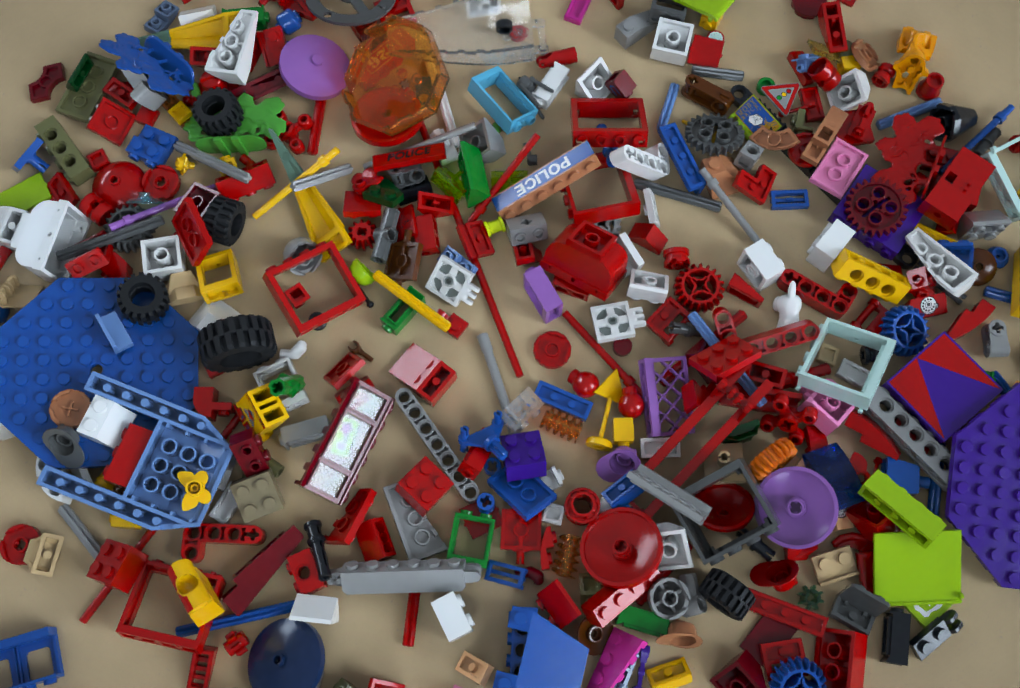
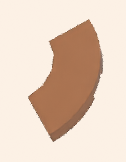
M763 125L749 136L750 140L755 144L772 151L786 150L801 142L790 127L782 131H772Z

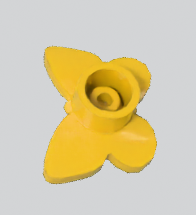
M189 471L177 473V477L185 487L186 492L182 500L183 511L195 508L198 502L208 504L211 501V494L205 489V485L208 482L207 472L199 471L195 475Z

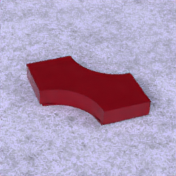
M61 62L44 66L41 77L36 82L28 85L30 99L33 104L51 100V93L55 86L66 81L64 65Z

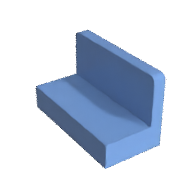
M115 311L102 317L98 313L94 315L115 354L134 346Z

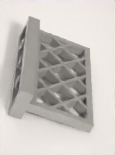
M640 464L637 470L629 471L626 477L631 479L630 482L700 526L703 525L713 508L643 464Z

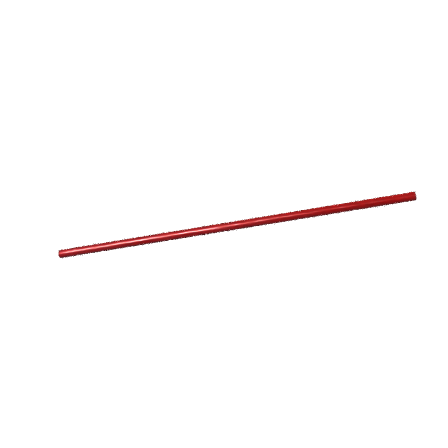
M410 87L405 88L406 90L412 92ZM423 121L419 130L425 141L430 139ZM432 161L444 194L453 197L440 161ZM454 199L453 217L456 225H464ZM473 258L471 263L479 268L476 276L517 378H520L524 374L479 260Z

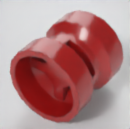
M881 63L877 72L872 76L871 81L879 88H886L890 83V79L896 74V70L890 63Z

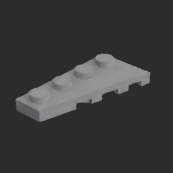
M397 483L383 487L408 560H423L448 550V547L441 540L426 515L422 517L394 490Z

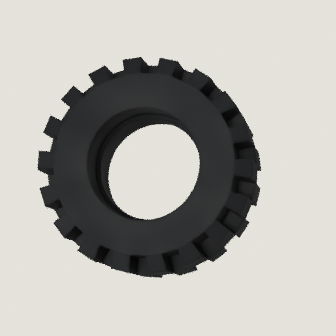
M209 88V91H203L201 96L198 95L197 101L193 103L192 115L203 132L208 136H230L231 132L235 133L237 131L236 128L242 125L240 121L244 119L243 109L233 93L226 88Z
M218 195L212 200L205 213L204 222L213 242L230 247L238 240L244 228L246 208L243 202L222 195Z
M139 272V275L135 276L134 273L131 274L130 279L126 277L123 280L124 284L120 283L118 286L119 290L116 293L118 297L116 298L117 303L127 320L130 319L134 324L138 322L139 325H144V322H147L148 325H151V321L155 320L157 323L160 321V316L164 317L166 315L165 310L168 311L169 309L168 303H170L167 288L163 281L160 282L159 277L155 276L153 278L151 273L144 275L143 272ZM150 292L155 295L154 300L149 305L137 306L132 303L133 298L138 293Z
M712 568L698 587L700 594L706 601L723 614L738 621L743 620L756 601L754 594L743 583L727 572L717 568Z

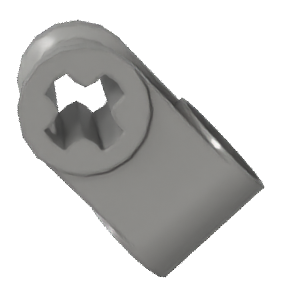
M993 320L981 329L983 352L986 358L1008 357L1010 354L1007 327L1001 320Z

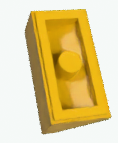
M684 657L645 670L651 688H677L692 682V674Z

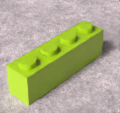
M879 469L858 491L859 495L924 549L947 526L939 516L934 515L922 502L913 498L906 489L900 487Z

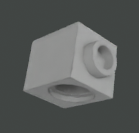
M748 140L738 153L733 164L749 173L759 160L764 148Z

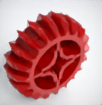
M701 263L697 268L695 264H692L691 269L686 266L684 271H680L679 276L674 280L676 282L673 285V289L676 290L674 291V296H679L677 302H683V307L688 306L689 312L695 309L699 313L701 309L703 313H706L707 308L712 311L714 306L720 304L719 300H722L724 297L722 293L725 292V288L722 287L724 281L720 280L721 274L715 275L716 269L710 271L709 265L703 268ZM684 282L688 285L687 287L691 290V293L689 295L685 290ZM708 282H710V284L713 287V294L710 292L711 290L707 286ZM698 286H702V290L700 289L695 292L696 287L698 288Z

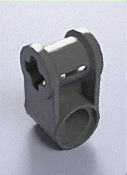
M421 164L388 170L392 183L398 189L421 183L425 179V173Z

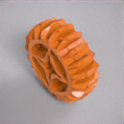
M782 437L760 452L748 467L757 482L761 483L769 474L789 464L796 456L798 450L791 440L787 437Z

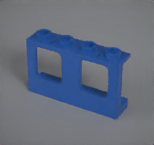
M47 626L0 641V661L7 659L10 663L13 685L9 688H37L36 685L44 683V686L57 683V678L65 676L56 627ZM49 647L54 673L31 680L27 659L28 653Z

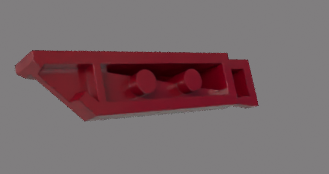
M279 67L246 82V85H240L230 91L237 98L245 92L251 95L255 101L286 86V83L281 77Z
M294 524L285 532L283 531L232 576L236 584L222 595V601L237 616L243 613L304 538L303 534Z

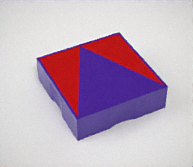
M945 331L932 340L912 360L881 385V387L889 391L890 396L895 401L900 402L911 416L918 419L920 425L925 430L934 435L935 440L939 444L948 440L1004 390Z

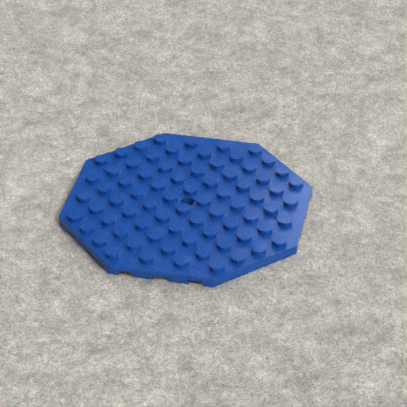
M58 278L0 327V422L46 465L57 469H72L62 465L43 443V433L47 429L58 427L49 414V407L53 397L61 391L73 389L84 392L92 402L95 395L84 390V387L91 375L92 369L98 365L103 369L102 375L194 412L196 410L193 404L194 387H199V348L197 343L199 331L170 305L168 311L165 310L166 315L164 317L160 316V321L157 323L154 320L151 321V325H148L147 322H144V325H139L138 322L134 324L130 319L127 320L124 314H122L116 299L118 298L116 295L117 290H119L118 286L120 283L124 284L123 280L125 278ZM150 292L138 293L133 298L132 303L137 306L149 305L154 300L155 295ZM115 311L134 346L115 354L97 322L95 314L98 313L102 317ZM128 409L137 414L133 424L154 431L158 420ZM79 435V446L82 448L85 456V461L79 468L106 467L107 464L110 465L114 449Z

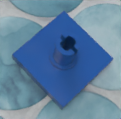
M37 137L12 166V169L18 173L25 164L29 163L43 174L50 165L36 155V151L44 142Z

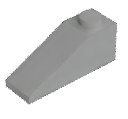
M650 10L632 15L616 25L614 38L625 50L657 28V24L647 22Z

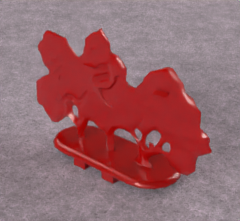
M909 113L896 115L892 124L896 137H884L875 143L877 148L882 150L884 160L890 161L892 164L891 167L879 170L872 176L875 182L881 177L882 183H885L888 179L890 186L896 183L895 189L902 188L900 195H906L903 201H907L909 204L914 203L917 199L914 188L919 184H923L924 190L921 195V200L923 201L928 186H933L946 153L943 147L948 135L944 136L940 146L934 142L935 137L943 134L945 131L944 126L940 123L941 119L926 116L919 122H916L915 118ZM925 140H929L930 144L925 143ZM926 150H938L934 163L926 160ZM924 164L932 167L928 178L918 177L916 169L919 165ZM906 180H916V182L913 181L911 185H904V182Z

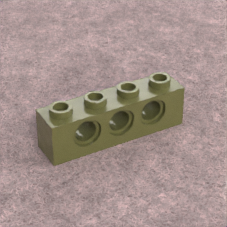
M53 115L34 126L38 132L36 136L46 143L45 149L51 157L55 156L56 160L54 162L59 169L65 170L63 175L69 183L73 181L78 187L96 176V173L65 129Z

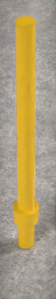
M335 146L327 154H322L317 158V162L294 180L313 175L320 168L326 167L330 164V160L340 153V150ZM290 184L252 213V216L257 220L292 192Z

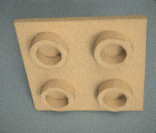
M10 275L7 277L6 282L0 286V307L22 309L42 292L44 286L19 284L18 277Z

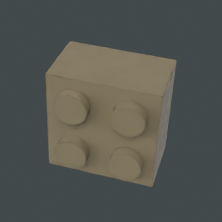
M271 467L247 478L245 476L232 481L230 485L244 523L284 508L285 501Z

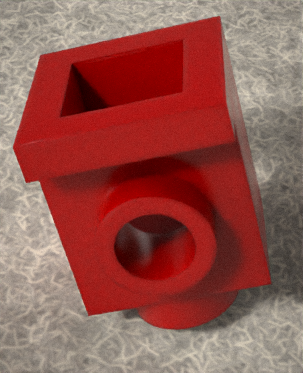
M300 282L284 292L290 305L295 309L303 306L305 301L311 298Z

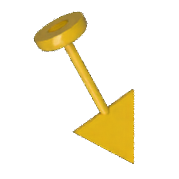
M615 369L593 392L607 398L599 437L590 436L585 442L586 446L595 450L610 452L613 448L612 442L603 437L612 401L618 403L622 396L618 369Z

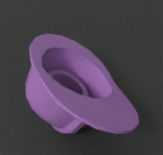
M619 446L598 460L596 471L603 480L616 482L630 470H637L641 461L637 456L635 448Z

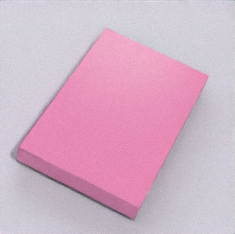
M836 137L810 177L809 182L841 200L869 155Z

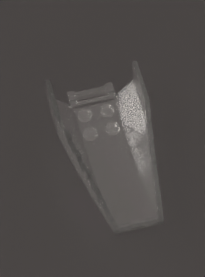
M454 0L449 5L435 6V9L426 12L422 10L412 15L409 14L386 21L389 54L405 59L461 65L503 66L536 61L535 54L545 55L549 53L544 29L546 26L545 19L531 20L528 0ZM507 18L512 21L513 31L509 34L501 35L496 32V22ZM532 28L538 29L539 45L534 46Z

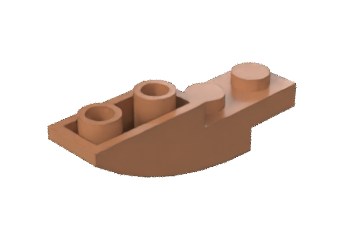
M833 105L800 158L816 167L849 114Z

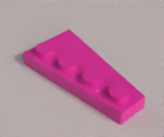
M614 627L587 688H614L618 682L621 683L628 666L635 663L637 653L641 648L644 649L648 643Z

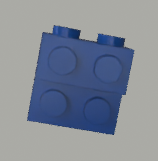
M145 124L139 136L134 135L125 150L129 154L128 157L133 161H142L146 166L154 169L157 165H165L174 150L173 144H176V141L179 139L176 136Z

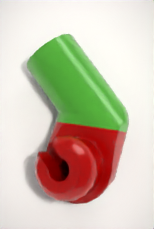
M197 82L193 83L194 90H191L190 96L182 98V102L188 107L193 106L194 101H197L198 95L201 96Z

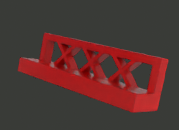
M735 382L732 387H736L739 390V393L744 394L746 399L750 397L739 383ZM771 389L764 396L767 399V403L762 407L756 405L751 411L779 415V411L772 407L773 397L777 393L786 394L789 398L788 406L797 409L798 403L802 400L803 393ZM726 393L718 400V405L741 407L738 404L735 405L732 398L729 400Z

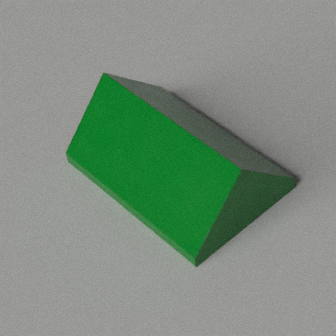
M460 141L457 162L467 208H472L489 198L491 194L480 149L465 141Z

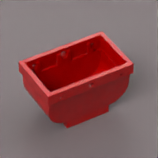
M584 220L581 224L573 223L568 225L547 247L539 265L545 271L606 301L626 276L628 256L624 248L616 243L618 236Z

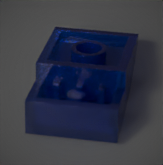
M837 442L802 454L805 467L819 473L831 484L838 499L839 510L866 501L858 494L862 487L859 477Z

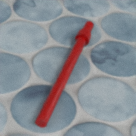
M533 134L490 190L491 196L474 207L475 210L467 219V222L476 221L481 214L485 213L486 207L492 201L491 198L499 192L541 138L538 134Z
M568 310L565 311L562 316L613 371L618 369L619 377L623 380L622 383L626 387H637L638 394L642 397L641 388L635 383L636 380L617 364Z

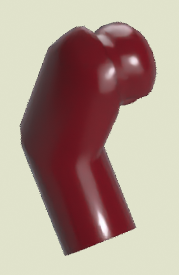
M532 566L525 567V569H528V574L525 575V578L533 580L535 585L543 584L544 574L542 571ZM514 571L515 575L520 576L521 572Z

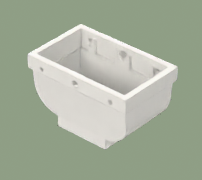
M59 199V202L46 200L37 204L31 214L23 213L10 247L16 250L15 257L17 262L41 279L53 283L58 278H70L71 274L65 268V263L76 257L59 261L56 252L84 240L92 220L67 200Z

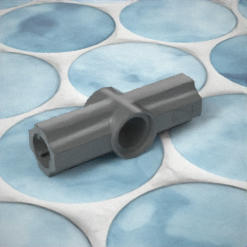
M385 207L380 227L373 231L375 245L370 259L373 262L386 264L391 244L395 243L398 239L396 226L400 211L396 208Z

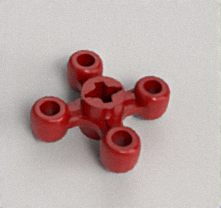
M282 110L277 114V117L286 121V132L280 133L278 137L281 141L289 144V148L294 154L300 155L305 151V145L299 139L298 132L310 130L313 126V120L308 114H301L298 117V121L292 123L288 121L286 113ZM265 136L263 139L267 143L266 148L276 150L273 140Z
M777 393L773 397L772 407L779 411L780 414L776 417L771 414L764 415L760 420V428L764 432H772L775 427H779L780 430L789 432L788 439L795 446L801 445L804 441L805 433L801 428H798V424L800 422L808 425L814 424L818 418V411L813 406H807L801 412H798L796 408L788 406L789 398L786 394Z

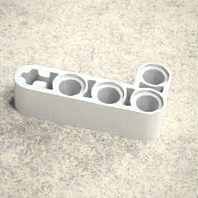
M658 143L644 151L626 144L609 154L613 166L650 181H655L670 173L669 155L663 143Z

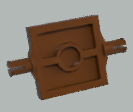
M405 229L403 240L391 244L384 271L385 275L400 286L405 281H417L424 246L419 242H411L413 231Z

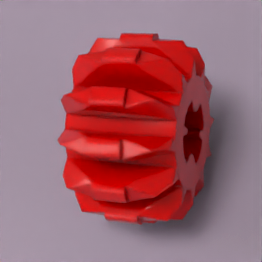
M360 219L358 224L354 221V227L348 228L350 232L348 235L353 242L350 245H355L356 250L362 247L363 251H366L367 246L372 249V243H375L373 231L377 228L376 225H371L369 220L364 223L363 219Z

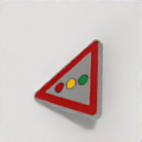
M790 83L762 86L761 91L781 114L787 117L800 84Z

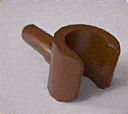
M353 340V343L357 346L355 349H351L348 346V349L355 355L359 354L368 361H373L374 358L365 353L357 341Z

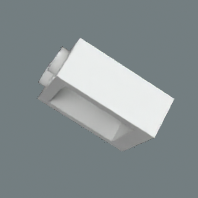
M282 357L277 359L272 365L258 368L253 373L258 387L265 385L263 380L287 369L290 370L292 375L298 373L290 358ZM303 388L294 397L286 398L281 402L288 413L309 403L310 400Z

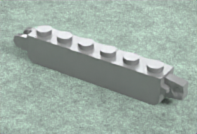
M457 557L450 559L431 558L429 560L410 559L404 561L396 559L389 561L370 560L368 562L349 561L344 562L342 568L330 569L332 578L327 582L328 585L342 586V591L347 595L462 591L466 583L480 581L483 568L479 563H466V558L459 559Z

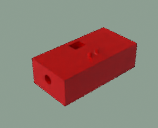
M963 146L916 210L949 231L959 221L996 166Z

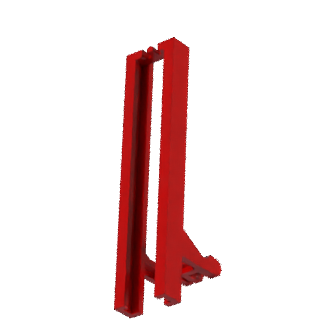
M751 364L723 378L716 385L712 393L649 459L645 466L654 470L726 393L729 400L732 398L734 400L733 403L741 407L671 481L680 487L772 389L774 384L766 379L746 399L745 395L739 393V390L736 387H732V385L745 373ZM655 498L646 509L640 508L633 501L629 504L652 518L665 503Z

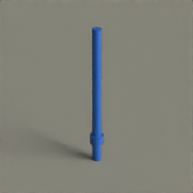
M1009 104L1004 110L995 114L993 120L964 147L969 150L973 149L997 125L1002 124L1007 119V116L1015 109L1014 106ZM954 156L944 166H942L939 169L938 174L940 176L947 168L949 163L952 161Z

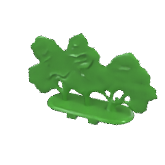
M244 92L237 100L243 109L244 119L240 121L242 125L236 128L237 131L235 133L231 132V136L212 137L211 135H206V133L205 135L201 134L203 130L193 115L190 117V121L185 123L183 130L188 132V139L191 142H196V147L203 152L212 154L222 153L223 156H231V153L237 152L241 155H248V152L266 149V141L258 135L264 134L269 139H272L268 128L273 129L277 136L280 133L286 132V121L277 117V114L282 111L285 104L279 97L265 98L263 102L255 105L253 97ZM259 127V128H260L259 132L255 133V132H256V128Z

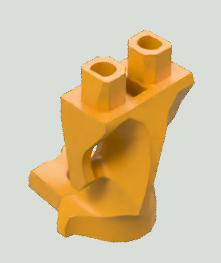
M909 26L903 27L897 40L896 48L897 53L905 54L893 64L896 75L892 88H903L910 95L918 79L922 76L928 77L929 71L925 65L926 61L930 60L937 40L936 35L927 31H918ZM904 72L909 73V75L906 78L902 77V74Z

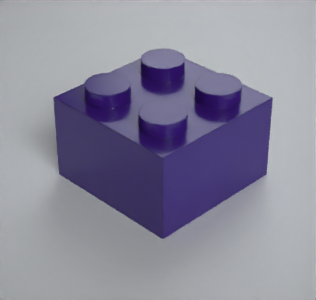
M539 430L500 436V444L508 452V456L503 460L507 482L547 476L546 457Z

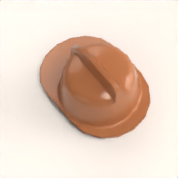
M676 619L669 624L668 634L658 637L656 643L690 649L702 645L703 640L697 635L696 628L692 623Z

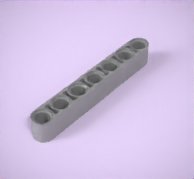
M407 388L399 389L395 394L399 408L447 477L454 483V487L463 500L468 504L477 502V498L480 495L478 486L473 480L466 477L462 482L454 480L455 475L460 473L457 469L461 462L412 392ZM403 395L410 397L407 402H400V398ZM413 411H420L419 417L412 418L410 416ZM424 426L431 427L429 433L424 434L421 432ZM434 442H441L443 445L440 449L435 450L432 448ZM447 457L454 459L453 464L450 466L443 464L444 459ZM473 489L476 491V496L474 498H467L465 496L466 491Z

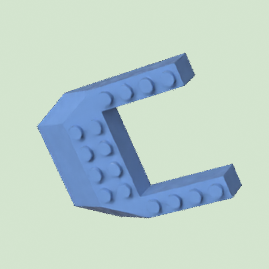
M92 371L84 390L158 420L132 477L122 495L45 464L36 484L152 531L200 527L233 456L229 443L206 416ZM189 471L194 475L199 471L207 472L208 482L205 485V489L210 492L211 501L208 504L198 502L195 508L183 511L182 500L186 492L185 487L177 477L178 472Z

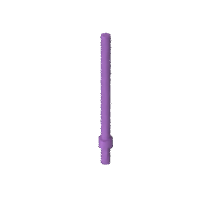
M215 184L206 186L217 191ZM183 196L131 216L128 214L123 216L121 220L108 224L111 231L134 224V222L175 207Z

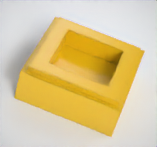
M179 101L167 111L179 125L183 124L193 114L182 101Z

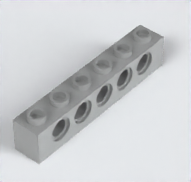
M879 385L868 410L863 411L946 492L950 451L945 446L940 445L935 440L934 435L920 425L917 418L910 416L905 411L904 406L890 396L886 388ZM879 404H884L887 411L881 410ZM894 418H898L901 421V426L895 423ZM909 432L915 434L916 441L910 438ZM924 447L930 449L931 456L925 453ZM940 462L946 465V470L941 469Z

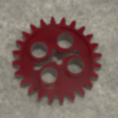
M872 177L869 183L866 179L863 180L862 185L857 183L855 188H851L850 194L846 196L848 201H845L844 206L848 208L844 210V213L850 214L847 216L846 221L852 220L850 227L856 225V232L863 230V236L869 232L870 238L875 233H877L878 238H881L883 232L886 236H889L890 230L895 233L897 227L900 228L903 225L902 221H905L907 218L904 214H907L909 209L904 208L909 204V202L903 201L906 195H900L902 188L896 190V183L890 186L889 179L882 183L881 177L877 182ZM877 192L881 194L882 197L877 198L874 196L873 193ZM886 198H889V199H890V200L884 202V203L880 206V208L874 209L868 216L862 217V215H864V214L870 212V210L872 209V207H874V208L877 207V206H878L879 204H881V203L883 202V200H885ZM858 203H863V204H865V205H866V208H865V209L860 208V207L858 206ZM886 207L893 208L894 212H888ZM870 218H876L879 223H873Z

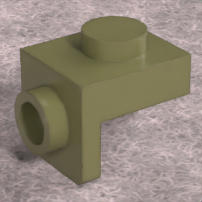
M799 108L796 115L793 114L791 117L790 125L793 126L792 131L796 134L802 132L813 133V127L803 125L806 109Z

